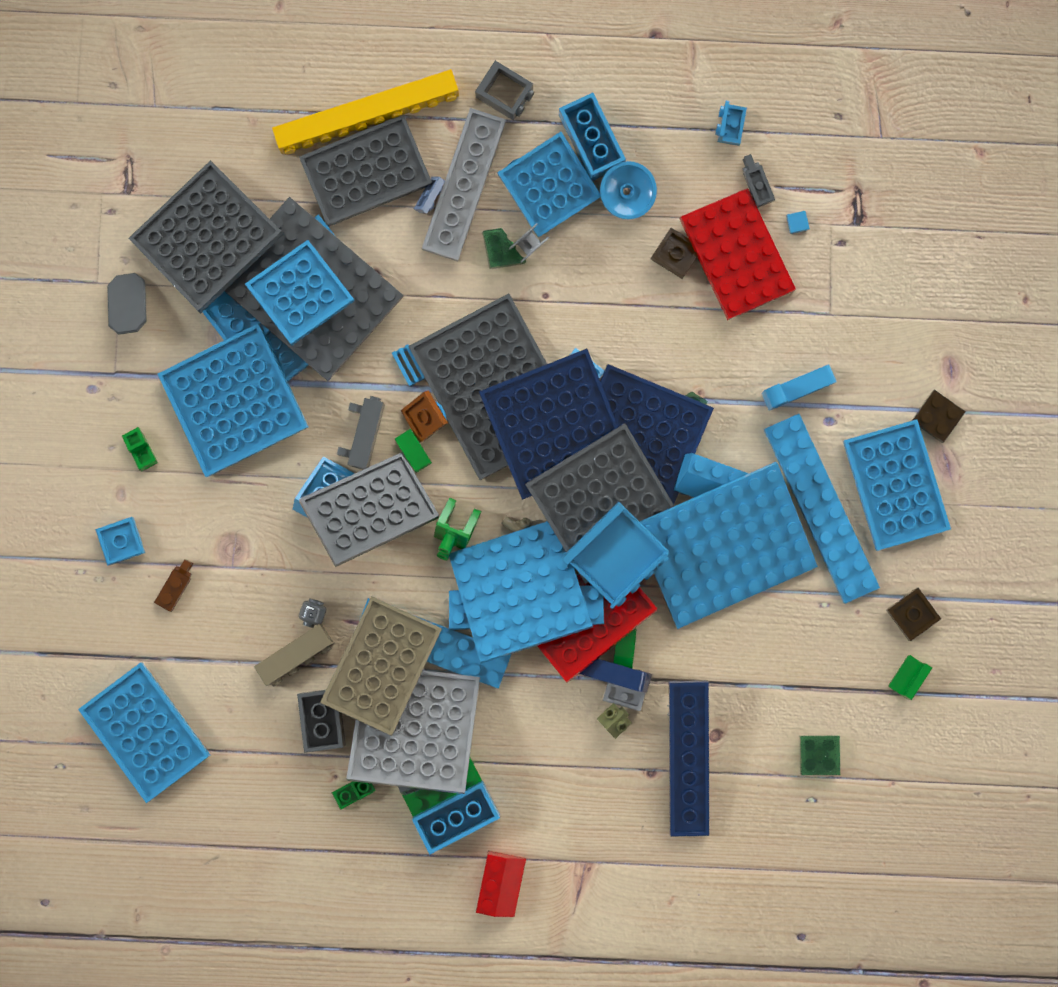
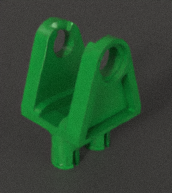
M449 498L436 523L434 537L442 540L438 547L437 557L445 561L449 559L454 546L460 549L467 547L482 512L474 508L464 530L454 529L448 524L456 506V500Z

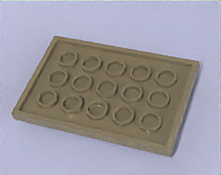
M371 596L320 703L392 736L442 628Z

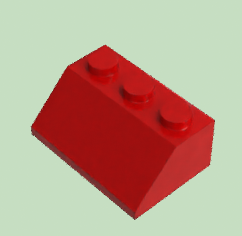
M488 850L476 913L493 917H515L526 858Z

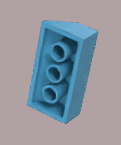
M694 453L685 454L674 491L691 497H697L749 473Z

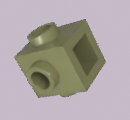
M614 703L597 718L615 739L632 724L627 718L630 714L622 706L618 708Z

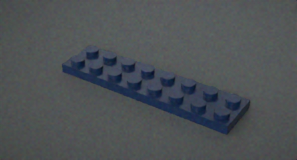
M708 680L669 681L670 837L709 836Z

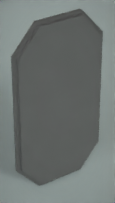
M136 273L116 275L107 285L108 326L118 335L138 332L147 322L145 280Z

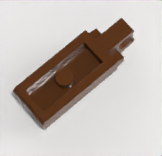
M184 559L180 567L176 565L155 599V604L169 612L174 610L191 580L192 574L189 571L194 563Z

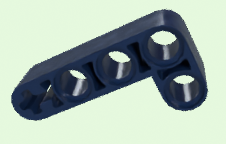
M601 659L595 660L579 673L644 693L648 692L652 677L651 673Z

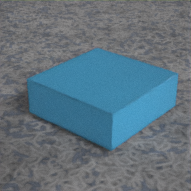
M806 211L786 215L790 234L810 229Z

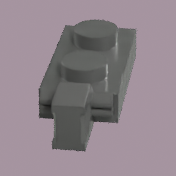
M751 154L744 156L742 159L745 165L742 168L743 175L757 208L774 202L775 197L762 165L759 162L755 163Z

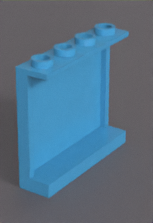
M618 502L564 554L562 560L567 565L570 563L611 603L610 607L613 609L616 605L618 607L621 606L627 599L625 596L629 592L633 594L641 586L639 583L644 578L648 580L654 574L653 569L657 565L661 567L669 559L667 557L669 551Z

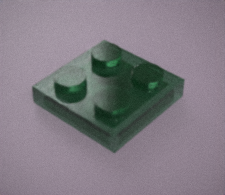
M799 735L800 775H840L839 735Z

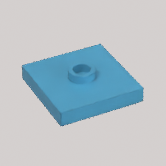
M134 517L95 529L107 566L145 553Z

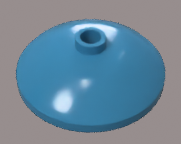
M631 161L621 162L611 167L605 173L600 185V196L603 205L612 215L621 219L641 217L651 209L657 195V185L652 173L645 166ZM624 188L629 189V195L623 193Z

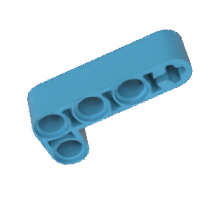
M828 364L783 384L767 388L761 394L770 411L828 387L837 381Z

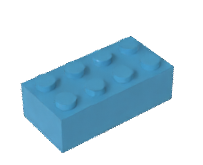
M594 93L559 108L560 120L584 169L592 181L603 177L614 165L626 162V158Z
M482 780L467 788L465 794L458 793L415 815L412 821L430 855L500 819V814Z

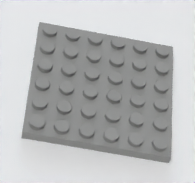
M422 671L392 736L356 720L346 779L348 781L465 794L480 677Z

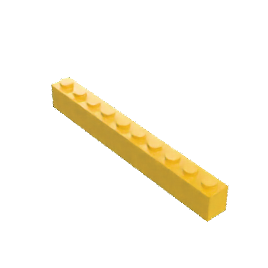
M452 69L272 127L281 154H292L296 149H307L315 143H325L336 136L344 137L349 132L355 130L362 131L367 126L379 125L391 118L394 119L407 113L414 114L425 107H436L443 101H454L456 97H459V90Z

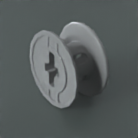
M537 223L509 248L510 250L517 244L527 256L521 260V263L550 238L547 237L542 242L537 239L532 233V230L538 225Z

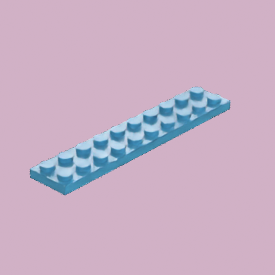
M800 414L765 428L764 432L843 603H848L879 589L880 586Z

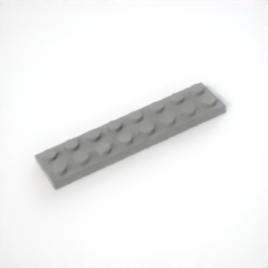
M470 108L422 246L423 251L459 261L506 119Z

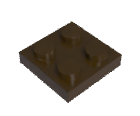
M670 228L652 255L651 260L683 279L698 255L694 251L689 238Z
M934 389L911 421L917 419L921 429L941 443H944L966 411Z
M916 587L886 609L908 641H912L941 620V617L919 587Z

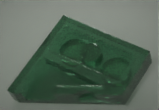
M502 228L482 232L489 269L526 263V260L521 263L524 257L516 250V246L509 250L513 242L507 238V234Z

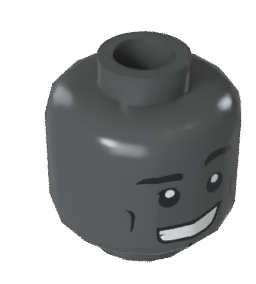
M309 598V601L302 603L298 617L304 621L303 625L314 628V625H321L327 611L326 607L323 606L324 602Z

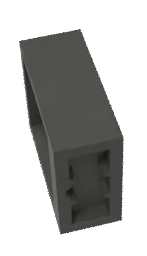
M495 60L475 90V96L480 101L514 121L516 116H521L525 108L523 105L526 101L532 99L535 91H533L532 82ZM500 73L525 88L512 108L487 94Z

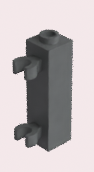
M370 396V399L364 398L363 406L351 402L349 404L348 410L359 413L360 417L351 450L338 447L337 455L349 458L347 465L350 467L364 470L370 465L385 404L378 397Z

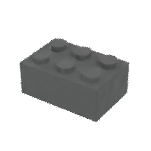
M326 689L297 694L304 753L346 746L342 713L320 703Z

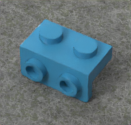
M726 100L724 106H720L718 117L722 119L721 124H717L715 135L718 136L717 142L740 146L747 107L730 105V101Z

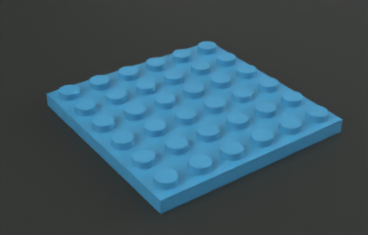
M259 323L158 373V377L205 477L214 475L309 428Z
M548 521L452 552L449 555L481 663L593 627L574 567L570 563L567 565L562 560L566 551Z

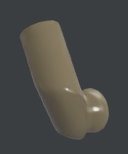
M506 516L501 524L516 532L530 527L531 521L528 518L513 521Z

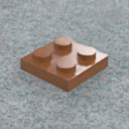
M429 390L420 394L401 410L419 443L428 439L448 423Z

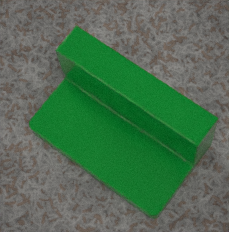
M908 655L888 687L904 698L912 700L932 670V667Z

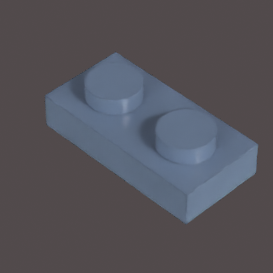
M431 177L432 185H428L424 189L414 210L426 214L432 210L434 200L441 193L445 182L441 177Z

